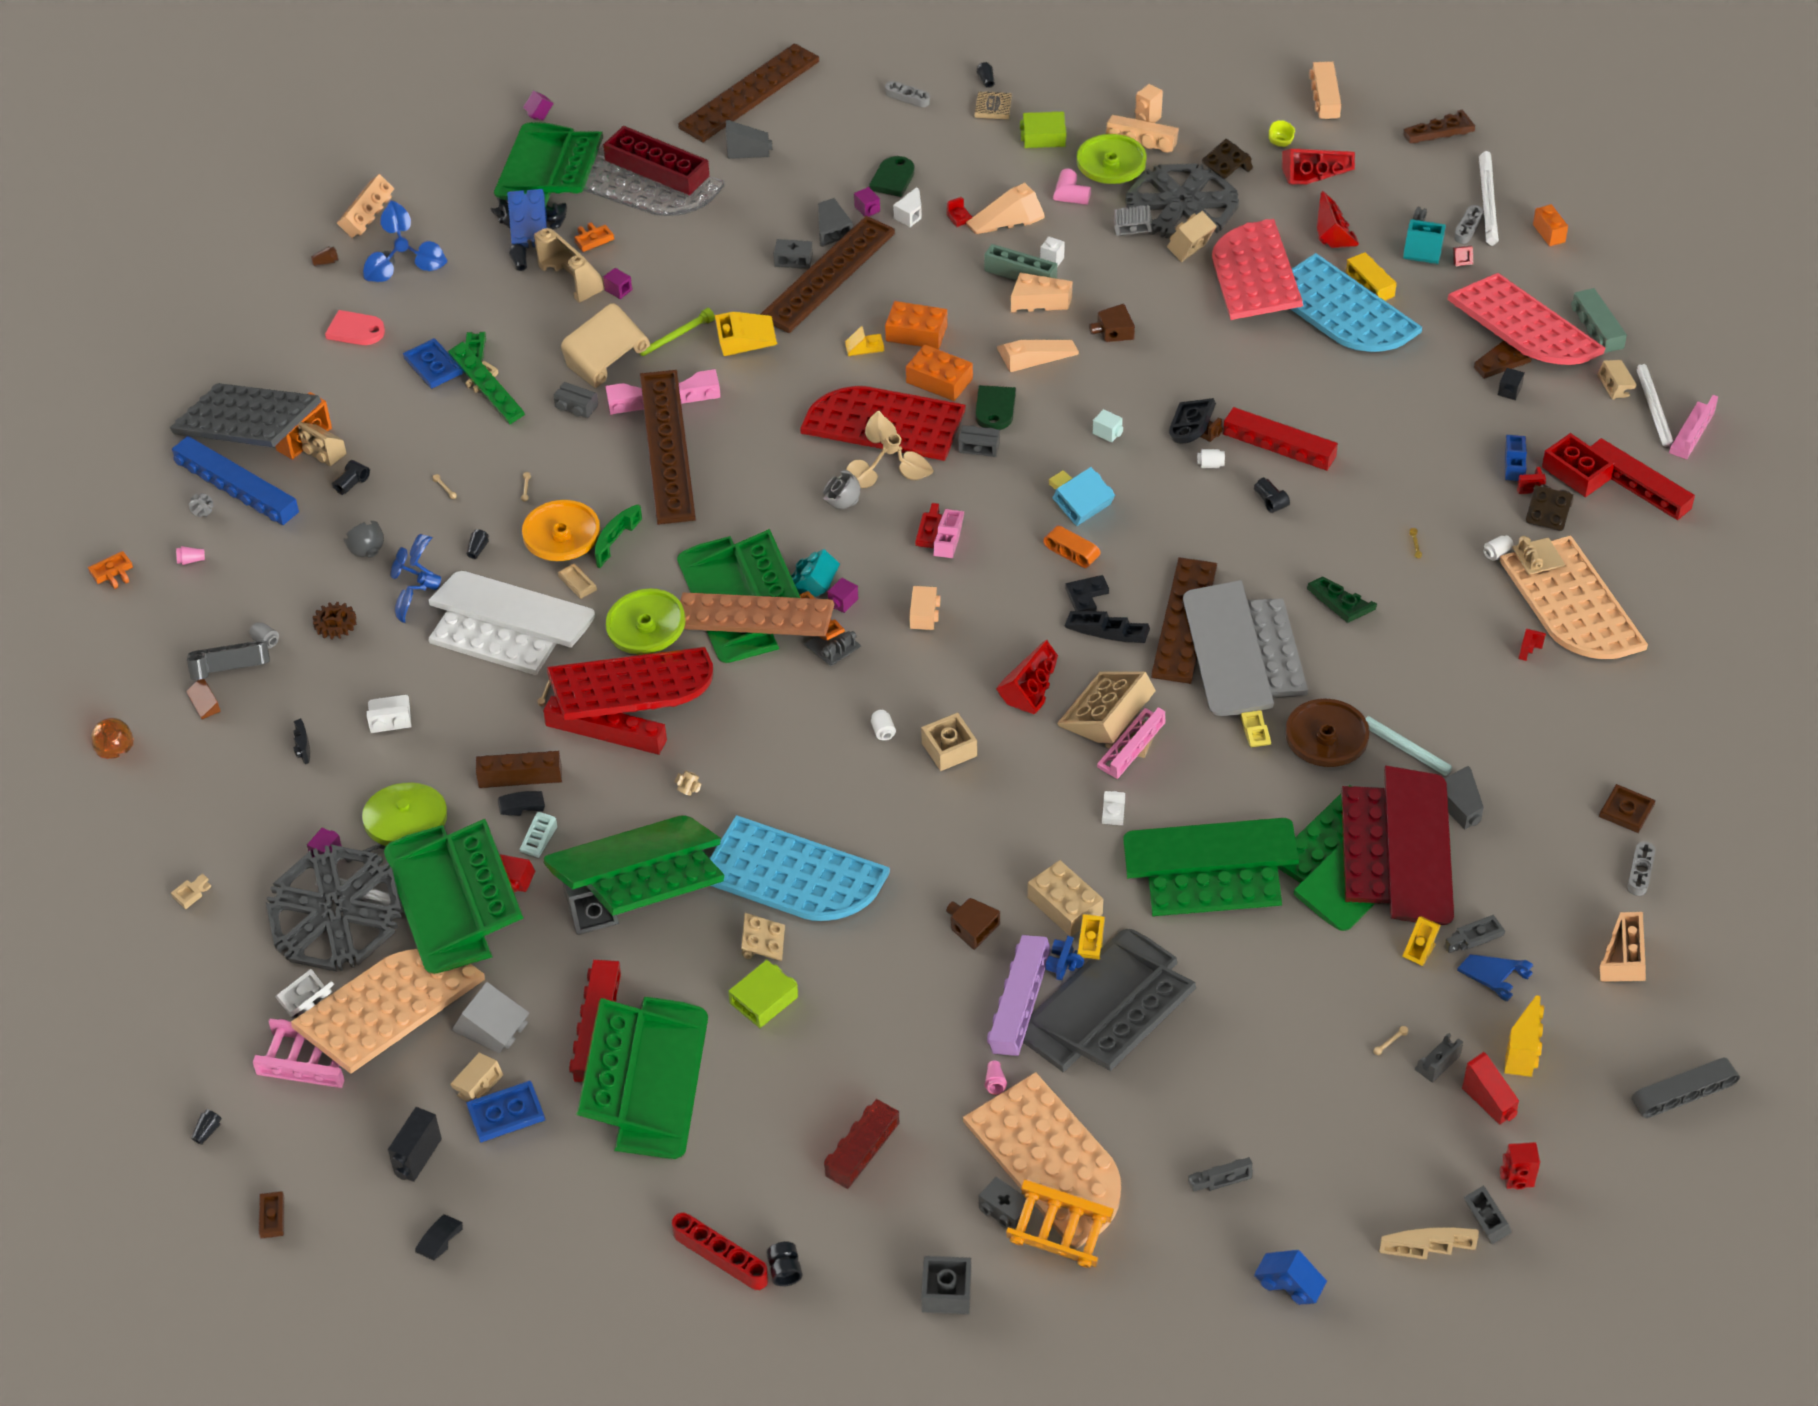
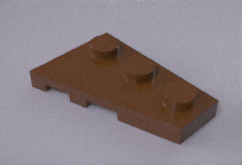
M1503 340L1475 361L1474 368L1485 379L1505 372L1506 368L1513 369L1530 363L1532 358L1523 355Z

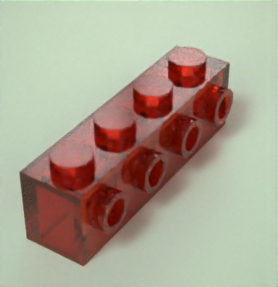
M878 1099L872 1105H868L861 1119L855 1121L851 1126L849 1134L845 1138L840 1139L837 1149L833 1154H829L824 1161L825 1177L849 1189L900 1124L899 1111Z

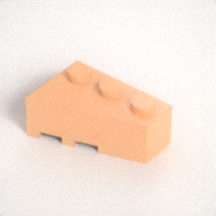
M1019 273L1011 295V313L1017 312V309H1028V312L1034 311L1036 308H1045V311L1068 310L1072 300L1073 281Z
M1620 912L1610 944H1608L1605 957L1600 964V982L1646 981L1643 912Z

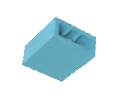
M1090 467L1057 488L1052 498L1077 527L1111 505L1115 494L1112 488L1107 486L1101 479L1100 474Z

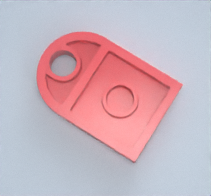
M338 310L325 336L326 339L357 345H371L383 338L385 328L383 321L376 316Z

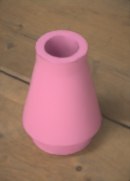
M185 546L176 548L177 564L182 563V565L205 561L204 549Z
M991 1061L987 1064L985 1088L990 1094L998 1095L1005 1091L1007 1081L1000 1062Z

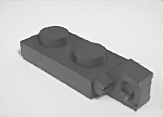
M1491 915L1457 928L1452 937L1446 939L1444 947L1448 953L1458 951L1459 949L1462 951L1468 950L1504 936L1505 930L1496 917Z
M1250 1157L1237 1159L1228 1164L1214 1166L1211 1169L1193 1173L1188 1176V1182L1193 1192L1208 1188L1209 1191L1252 1179L1253 1163Z

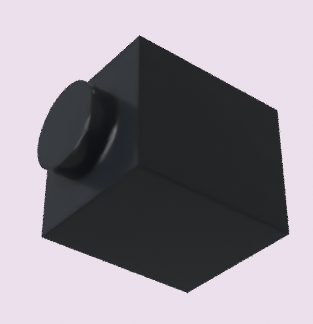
M1506 368L1500 380L1498 396L1516 400L1523 385L1525 372Z

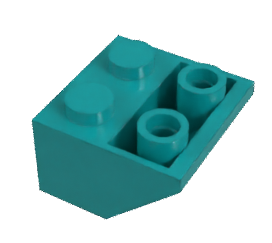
M1410 219L1403 259L1439 264L1446 224Z
M825 549L817 553L813 552L805 559L801 558L796 563V569L791 575L798 593L802 594L809 591L815 598L827 592L840 563Z

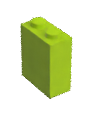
M1064 111L1023 113V120H1020V130H1023L1021 131V141H1024L1025 148L1066 147Z
M766 960L728 991L729 1001L733 1007L757 1027L761 1028L798 998V984L792 977H787L779 966L773 965Z

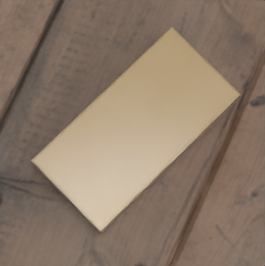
M575 564L558 572L559 578L580 599L597 590L596 585Z

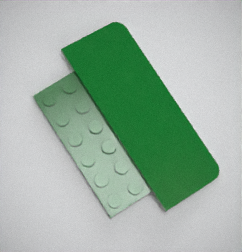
M545 122L523 124L495 187L494 195L499 199L508 200L507 192L524 191V194H527V190L543 189L546 206L551 193H582L602 143L603 131H574V128Z
M770 529L736 544L733 543L731 536L698 544L682 551L677 557L691 593L801 598ZM706 630L718 659L723 663H731L779 650L773 634Z
M1339 794L1295 837L1299 864L1277 867L1300 883L1294 889V896L1322 920L1338 930L1346 931L1351 929L1375 903L1345 902L1341 794Z
M685 815L546 855L543 860L544 865L550 872L572 890L587 886L612 916L724 881L722 871L702 851L720 845L721 838L692 817Z
M1288 818L1132 830L1123 836L1127 879L1149 878L1152 917L1282 906L1277 866L1299 864L1293 822Z
M482 819L449 835L443 825L406 835L385 847L384 855L393 869L397 891L423 966L428 973H441L492 958L493 956L485 936L524 919L486 819Z
M645 996L641 1003V1009L603 998L600 999L576 1115L618 1126L614 1151L667 1159H678L685 1154L708 1023L706 1010L685 1002Z

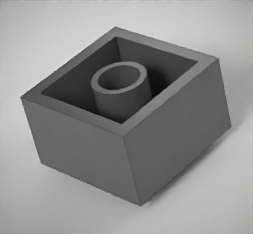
M924 1256L921 1297L922 1312L970 1314L971 1258Z

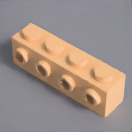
M1313 62V69H1310L1309 77L1312 80L1311 89L1314 90L1315 112H1318L1319 119L1340 118L1341 100L1334 62Z
M1112 115L1107 122L1106 134L1128 136L1138 141L1144 148L1160 149L1162 152H1172L1177 144L1179 128Z
M378 174L366 185L337 224L351 238L357 234L359 236L362 235L367 229L365 227L366 224L369 225L375 219L373 215L375 213L378 214L384 207L382 204L387 203L391 199V193L394 188Z

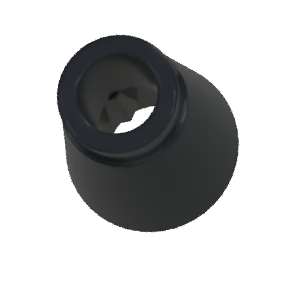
M988 62L979 64L977 74L985 87L990 88L994 86L992 65Z
M521 244L511 246L509 255L518 271H524L527 268L526 248Z
M476 529L471 533L466 553L469 558L477 559L489 542L488 533L480 529Z
M206 1109L204 1113H201L191 1139L203 1145L221 1125L219 1122L222 1118L215 1112Z

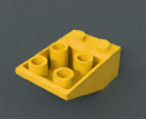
M733 311L715 315L723 356L777 345L772 316Z
M1536 995L1511 1029L1505 1054L1504 1073L1532 1077L1533 1069H1538L1539 1056H1541L1542 1052L1540 1037H1542L1543 1024L1541 1019H1543L1544 1005H1540L1541 996Z

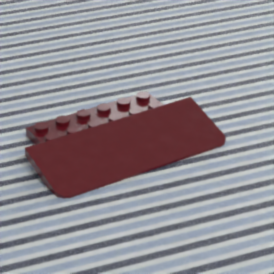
M1385 765V788L1342 786L1345 902L1390 904L1391 919L1416 923L1418 918L1422 916L1439 925L1450 924L1454 919L1447 783L1445 779L1434 773Z

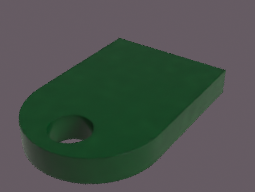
M893 156L885 159L871 180L869 188L875 192L902 197L914 176V163L903 156Z
M979 385L976 405V422L979 426L1002 430L1012 423L1016 387Z

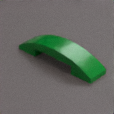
M637 504L627 508L616 515L604 527L595 547L598 568H601L611 556L610 546L625 529L633 531L642 520L641 505Z

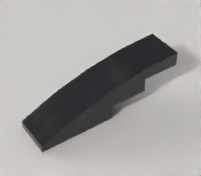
M1070 611L1065 623V628L1090 636L1122 642L1145 643L1150 631L1148 623H1129L1128 617H1109L1107 611Z

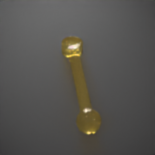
M1411 528L1409 534L1413 536L1416 551L1414 555L1419 559L1422 557V552L1419 551L1416 536L1418 530Z

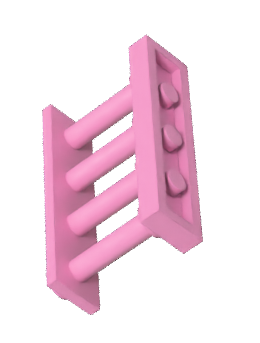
M285 1019L269 1020L274 1037L267 1055H255L253 1065L256 1075L342 1088L345 1080L338 1063L332 1060L329 1066L318 1065L322 1051L316 1046L309 1062H298L297 1058L303 1042L307 1039L292 1028L291 1022ZM283 1036L295 1038L288 1059L275 1058Z

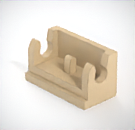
M1622 360L1603 361L1597 375L1611 399L1630 396L1629 392L1624 391L1635 389L1637 384Z
M478 1053L454 1079L451 1086L453 1089L460 1091L457 1094L459 1098L468 1102L485 1096L503 1076L497 1060Z

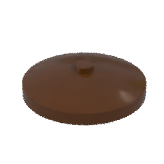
M1314 699L1299 705L1290 714L1286 724V740L1291 750L1302 760L1322 767H1338L1355 761L1364 753L1369 741V725L1363 714L1348 703L1335 699Z

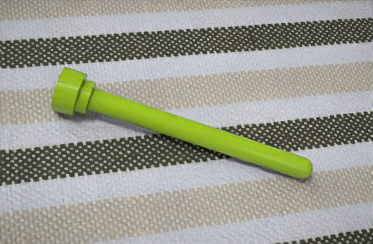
M707 307L701 311L699 317L651 343L645 351L639 354L645 356L702 323H711L715 320L713 311Z

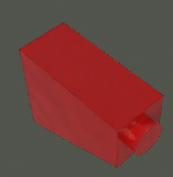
M1482 1052L1469 1061L1466 1066L1462 1089L1499 1125L1506 1120L1511 1121L1518 1113L1519 1100L1488 1055Z

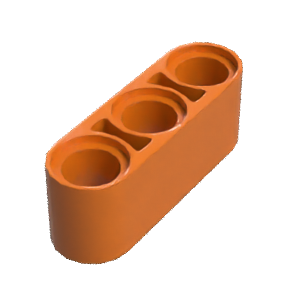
M1056 526L1043 539L1048 549L1083 568H1088L1101 554L1099 548L1094 543L1062 526Z

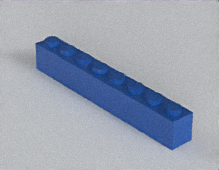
M187 436L172 448L173 459L177 465L185 467L192 474H197L204 481L214 484L218 489L224 490L233 498L236 497L245 505L253 507L258 513H263L272 521L284 525L299 513L296 498L195 439Z

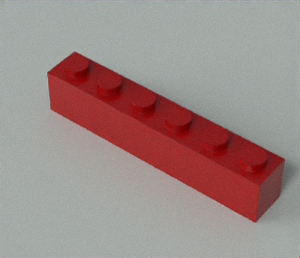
M1235 407L1231 409L1224 420L1223 435L1328 471L1337 456V442Z
M1602 438L1591 446L1614 462L1611 480L1676 520L1682 518L1692 509L1695 495Z
M555 696L550 697L543 710L547 727L660 755L667 741L666 728L663 723L623 713L564 720Z
M593 960L592 968H588L587 981H589V984L584 987L585 1004H581L580 1017H582V1020L577 1023L576 1034L578 1040L573 1043V1054L575 1056L569 1063V1072L573 1073L574 1082H583L600 999L603 998L613 1002L617 1000L621 978L619 961Z

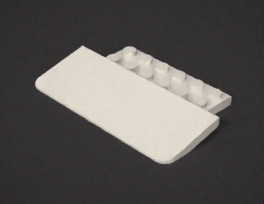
M458 571L429 599L430 606L447 610L430 635L429 643L537 675L556 644L572 648L595 618V612L593 609L470 572Z

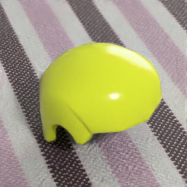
M1277 120L1271 124L1268 138L1275 146L1287 147L1294 139L1295 128L1286 121Z

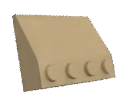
M1099 672L1057 724L1059 727L1097 743H1114L1124 729L1129 726L1133 718L1139 714L1141 708L1150 700V697L1156 690L1146 672Z

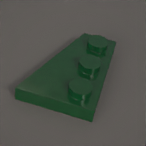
M1323 576L1309 582L1307 590L1346 623L1376 610L1377 603L1373 601L1368 603L1361 599V595L1357 593L1352 595L1344 591L1343 586Z

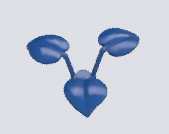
M391 200L383 211L380 222L386 232H397L398 237L394 241L395 248L387 258L382 252L372 253L364 264L363 275L366 281L384 282L390 279L394 272V266L389 260L396 251L404 252L409 249L417 254L415 264L418 268L425 271L440 269L447 263V258L441 247L432 241L423 242L419 246V251L409 246L408 240L401 236L400 231H407L410 228V215L402 205Z
M417 535L410 550V565H416L424 572H418L404 565L408 553L406 548L403 547L398 549L396 559L391 566V578H398L401 570L404 569L418 575L417 582L421 585L407 586L406 590L403 589L398 596L395 614L403 623H406L405 616L413 597V589L426 590V588L437 590L441 583L440 575L434 574L418 563L421 554L433 538L428 535Z

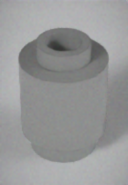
M257 622L250 628L251 638L254 641H267L268 649L278 643V632L265 623Z

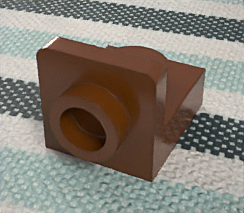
M1218 417L1214 422L1209 421L1206 431L1200 437L1209 442H1212L1215 437H1219L1223 430L1222 419Z

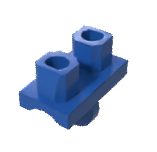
M1067 936L1066 941L1055 939L1053 942L1052 954L1060 955V958L1048 956L1046 970L1056 973V979L1063 981L1068 965V969L1074 971L1075 968H1081L1084 964V959L1078 954V950H1075L1073 953L1074 948L1072 944L1074 937Z

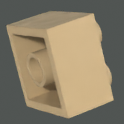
M1203 211L1197 215L1193 214L1186 223L1181 222L1175 228L1176 232L1169 238L1171 241L1167 248L1182 262L1206 245L1217 226Z
M959 713L921 727L922 745L940 771L977 757V739Z

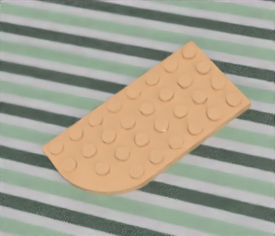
M1571 535L1551 541L1565 563L1563 567L1528 575L1515 552L1500 556V563L1553 640L1564 648L1579 655L1596 659H1616L1647 650V642Z
M418 949L398 952L382 959L311 1009L291 1021V1026L300 1035L352 1074L485 980V975L472 964L441 973H428L423 966Z
M1036 1072L963 1117V1123L1020 1189L1024 1179L1113 1208V1220L1121 1197V1178L1116 1163ZM1038 1199L1034 1205L1045 1217L1048 1209L1047 1202ZM1060 1207V1209H1057L1052 1226L1063 1238L1071 1213L1069 1209ZM1084 1214L1079 1217L1070 1244L1072 1249L1075 1250L1086 1243L1093 1223L1092 1217ZM1105 1222V1224H1102L1099 1234L1103 1232L1110 1223Z

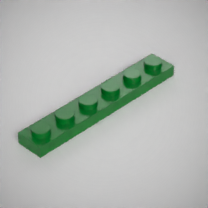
M463 341L448 350L451 358L509 425L525 415L523 409Z

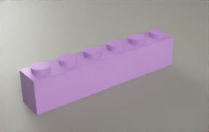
M1022 935L1020 943L1016 945L1015 958L1010 963V974L1004 982L1005 990L1003 996L999 998V1009L993 1016V1027L987 1036V1042L990 1044L993 1054L1019 1056L1046 969V961L1051 953L1047 937Z

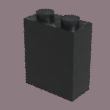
M415 1107L389 1146L388 1153L394 1174L398 1178L415 1182L442 1140L436 1114Z

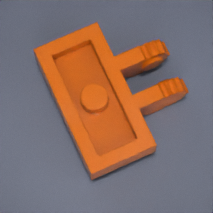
M592 222L587 224L588 232L580 226L577 229L579 235L574 237L575 243L582 252L614 240V234L606 224L596 228Z
M122 551L88 567V570L97 584L109 580L111 586L116 589L118 588V582L114 576L119 574L125 584L128 583L129 578L125 571L133 568V565L125 552Z

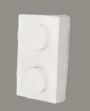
M408 695L369 700L367 720L371 733L412 727Z
M310 969L275 997L290 1017L295 1014L300 1016L315 1006L313 1001L318 1003L332 992L330 988L334 983L331 981L324 986L312 969Z

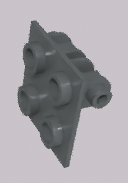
M854 631L843 632L829 640H823L819 636H815L805 643L811 651L829 666H833L861 647L855 641L857 635Z

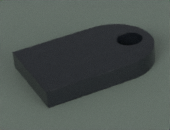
M1214 398L1179 403L1169 428V434L1174 442L1179 444L1190 443L1204 434L1216 405Z

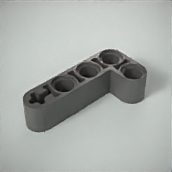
M265 640L196 650L188 653L187 656L191 680L204 679L211 672L270 662L267 641Z

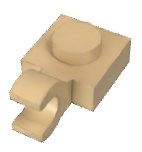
M201 874L192 883L186 880L172 891L171 895L183 908L187 909L202 897L201 892L210 889L211 884L207 882L209 879L204 874Z

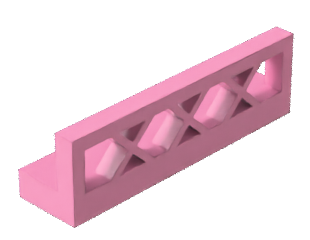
M1713 395L1708 404L1696 403L1671 445L1670 454L1688 459L1715 413L1718 396Z
M1158 707L1153 713L1144 708L1098 762L1097 768L1118 779L1165 724V711ZM1146 716L1149 717L1145 724L1142 725V720ZM1132 732H1137V733L1133 736V738L1130 739V734H1131ZM1120 746H1125L1122 749V751L1118 754V748ZM1113 760L1110 764V767L1105 765L1107 761Z

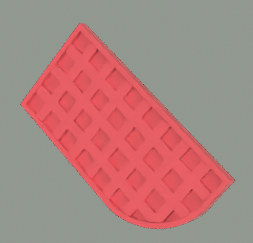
M1274 219L1246 223L1226 233L1215 244L1212 251V261L1230 320L1303 306L1302 298Z
M1499 273L1448 295L1447 300L1454 304V306L1474 318L1482 326L1488 328L1523 355L1552 364L1575 365L1585 363L1604 354V346Z

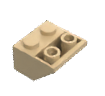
M305 422L298 424L299 436L303 445L302 449L306 454L312 455L321 463L324 462L330 467L346 455L344 440L316 424Z

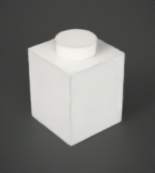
M1048 236L1040 247V258L1055 262L1058 267L1064 259L1065 242Z

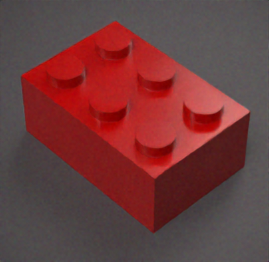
M1569 433L1545 450L1542 468L1586 498L1611 480L1614 462L1572 433Z

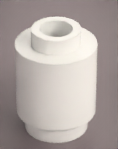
M1201 449V453H1197V464H1201V468H1220V466L1225 465V452L1220 451V449Z
M1501 535L1485 543L1484 555L1488 559L1495 561L1500 556L1509 554L1513 549L1514 543L1509 536Z
M877 710L872 714L871 724L876 737L879 740L891 739L895 735L896 729L890 714L885 710Z

